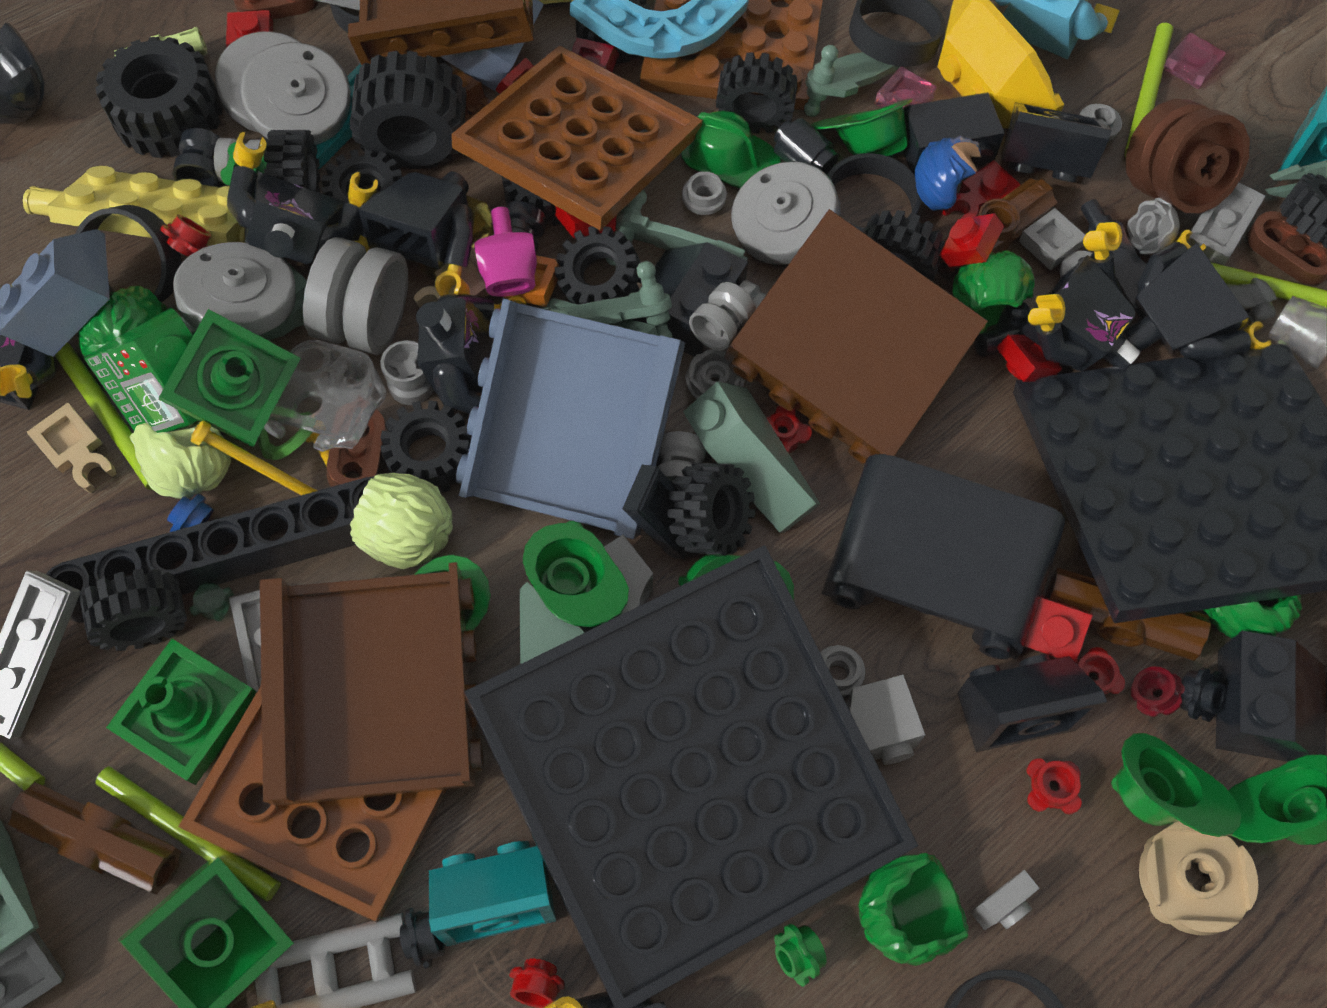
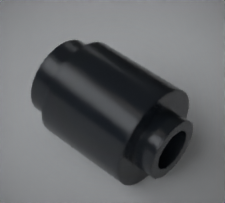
M798 118L794 122L791 120L786 121L774 136V142H776L774 153L784 162L807 163L819 168L827 175L838 162L839 154L834 151V144L803 118Z

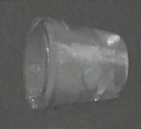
M1292 296L1275 322L1268 338L1278 344L1286 345L1292 353L1305 360V364L1318 369L1327 356V307Z

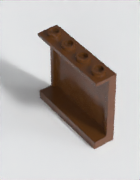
M360 0L359 22L348 24V38L361 65L364 63L371 64V58L377 55L387 57L388 52L398 51L400 54H407V51L418 52L417 55L422 57L427 55L439 57L534 41L533 0Z
M829 209L730 344L724 358L731 362L729 367L737 376L748 382L756 380L770 390L769 396L775 403L790 411L794 408L810 419L808 423L817 433L829 439L835 436L850 447L848 452L855 460L865 465L866 459L871 455H896L979 335L987 320Z
M457 562L449 563V572L295 586H289L282 578L260 580L264 802L275 806L475 786V772L484 771L483 745L481 738H472L471 717L475 716L464 695V691L478 685V683L469 684L468 663L477 662V644L475 631H466L465 610H474L472 580L471 578H463Z

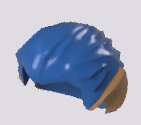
M961 135L955 139L943 138L940 141L930 142L928 147L921 153L915 167L916 189L921 200L931 211L951 208L956 202L958 185L963 179L976 174L977 169L971 157H981L980 146L977 141H972L970 137L964 138Z

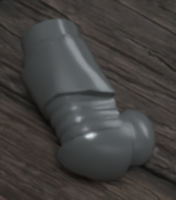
M1253 278L1249 284H1227L1242 307L1248 309L1249 319L1252 322L1263 321L1275 316L1276 309L1272 301L1278 298L1275 291L1265 281Z

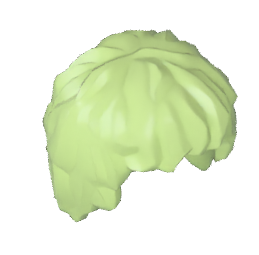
M198 420L191 425L172 432L160 433L155 432L148 423L137 425L134 433L130 435V440L135 448V456L141 466V473L146 478L149 486L159 495L178 499L184 496L192 498L194 495L201 494L202 491H210L216 488L227 473L231 463V456L204 441L199 446L191 442V436L201 421ZM213 427L210 428V431L223 437L219 430Z
M377 474L369 480L363 490V495L359 498V504L354 509V518L350 523L352 528L350 534L356 546L375 560L399 569L416 567L431 560L432 557L437 555L447 545L448 536L453 529L452 511L445 498L440 494L438 487L428 481L410 474Z

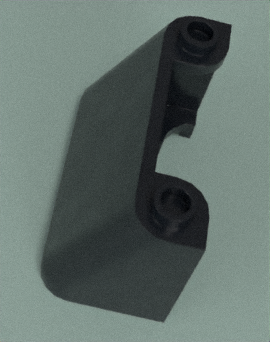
M886 454L871 455L866 459L822 594L831 597L835 604L847 609H859L861 605L871 604L875 596L972 628L974 629L972 639L980 646L979 650L983 654L995 659L1004 660L1012 658L1016 660L1025 646L1060 544L1066 519L1056 509L1023 497Z

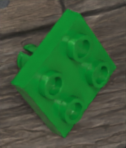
M208 309L159 395L158 400L199 421L205 420L211 424V427L253 447L301 358Z
M171 639L106 728L184 780L196 785L235 731L257 691L176 640Z

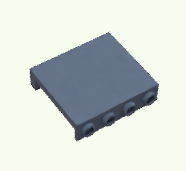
M503 299L501 309L496 308L490 321L489 337L494 338L490 358L485 357L479 370L478 385L483 387L479 407L474 406L468 419L467 434L472 435L468 455H462L457 468L456 481L461 484L459 496L465 498L475 496L612 530L614 535L617 536L624 535L629 539L637 538L640 536L642 528L622 508L641 465H657L685 343L674 338L647 334Z

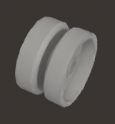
M339 237L327 240L316 255L305 286L303 317L308 335L337 345L347 340L349 347L374 355L384 352L394 339L406 304L408 267L405 257L398 252L378 247L366 252L365 247L359 242Z

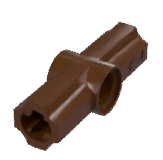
M1030 178L1004 198L992 199L982 205L978 216L995 213L1004 225L991 252L996 254L998 251H1008L1011 242L1020 237L1026 228L1057 207L1058 202L1054 197L1053 188L1042 178L1040 180ZM942 259L937 271L946 280L954 279L963 265L949 267Z
M1056 568L1046 590L1045 597L1094 613L1089 627L1097 629L1096 633L1100 638L1115 645L1136 647L1144 644L1195 661L1201 655L1202 649L1208 640L1211 623L1208 621L1209 616L1195 611L1114 623L1095 579L1065 569Z
M36 782L27 790L21 791L10 808L11 818L8 825L16 828V831L58 848V854L102 875L107 871L155 895L171 882L179 867L178 861L182 851L173 847L174 845L131 827L133 823L90 802L83 805Z

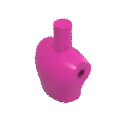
M506 207L494 208L491 211L494 235L474 242L478 269L484 279L487 293L492 296L503 297L529 292L535 287V271L537 266L533 234L512 232L509 209Z

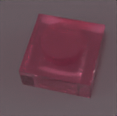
M1189 33L1170 54L1165 63L1164 70L1200 89L1221 64L1226 53L1196 35Z
M901 66L877 92L875 104L883 108L912 98L913 101L905 106L928 103L934 99L937 87Z

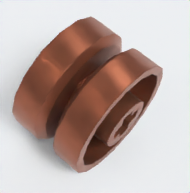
M1174 98L1157 105L1143 117L1131 136L1126 153V173L1132 185L1142 193L1152 198H1161L1184 213H1202L1218 206L1226 199L1243 177L1249 159L1250 138L1244 124L1234 116L1209 109L1205 105L1188 99Z

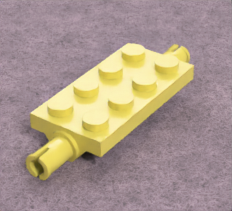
M96 166L89 168L86 173L69 187L65 188L64 191L31 186L23 195V207L27 214L49 216L50 222L79 226L87 216L98 210L120 205H135L153 212L166 225L172 223L177 214L195 221L212 235L206 244L208 246L227 242L246 243V228L239 225L227 207L229 186L213 187L201 185L199 181L193 179L174 181L158 178L153 173L129 174L116 172L112 167ZM111 214L98 228V230L152 238L138 222L120 214Z

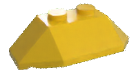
M953 0L937 66L943 78L950 82L962 97L988 92L1002 128L1008 129L1015 102L1062 111L1064 103L1059 94H1054L1050 77L1036 51L990 0Z

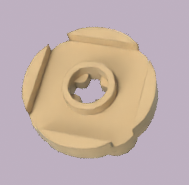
M1178 821L1149 838L1144 845V851L1139 864L1140 884L1145 898L1149 902L1151 913L1160 922L1171 924L1176 929L1193 935H1213L1229 930L1243 919L1246 911L1251 910L1258 894L1257 870L1251 855L1243 845L1238 847L1230 837H1215L1201 834ZM1191 862L1198 863L1200 872L1210 876V883L1203 885L1201 891L1194 889L1192 883L1187 881L1185 872L1191 869Z

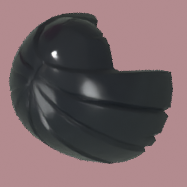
M5 23L0 29V124H17L28 121L41 108L45 97V82L38 62L28 44L10 23Z

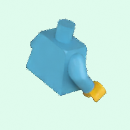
M994 0L1000 6L1008 5L1003 13L1004 17L1028 43L1065 59L1069 58L1078 39L1089 40L1103 31L1111 33L1120 12L1118 9L1096 3L1093 9L1088 0Z

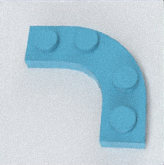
M573 0L570 3L569 15L611 45L628 54L651 58H676L696 53L713 44L745 13L749 0H691L678 9L667 11L645 9L629 0Z

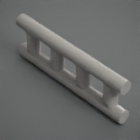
M399 913L381 918L378 923L368 921L292 941L294 944L255 979L258 1008H360L416 993L413 970L395 974L389 941L390 939L400 937V926L405 924L403 914ZM367 945L373 980L338 988L333 954ZM311 960L316 995L282 1003L277 969Z

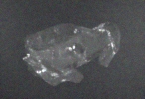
M308 340L298 344L290 353L301 359L263 429L274 437L282 439L286 432L281 424L283 423L320 434L313 445V448L324 452L332 448L352 449L364 434L376 409L385 401L386 387L370 357L361 351L319 340ZM307 397L322 403L320 409L314 414L305 416L297 412L298 405Z

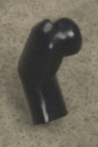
M1022 302L1017 308L1006 305L1005 312L1000 315L996 330L979 333L974 342L976 352L980 356L1000 353L997 350V346L1008 334L1024 335L1019 330L1028 320V315L1031 311L1028 304Z

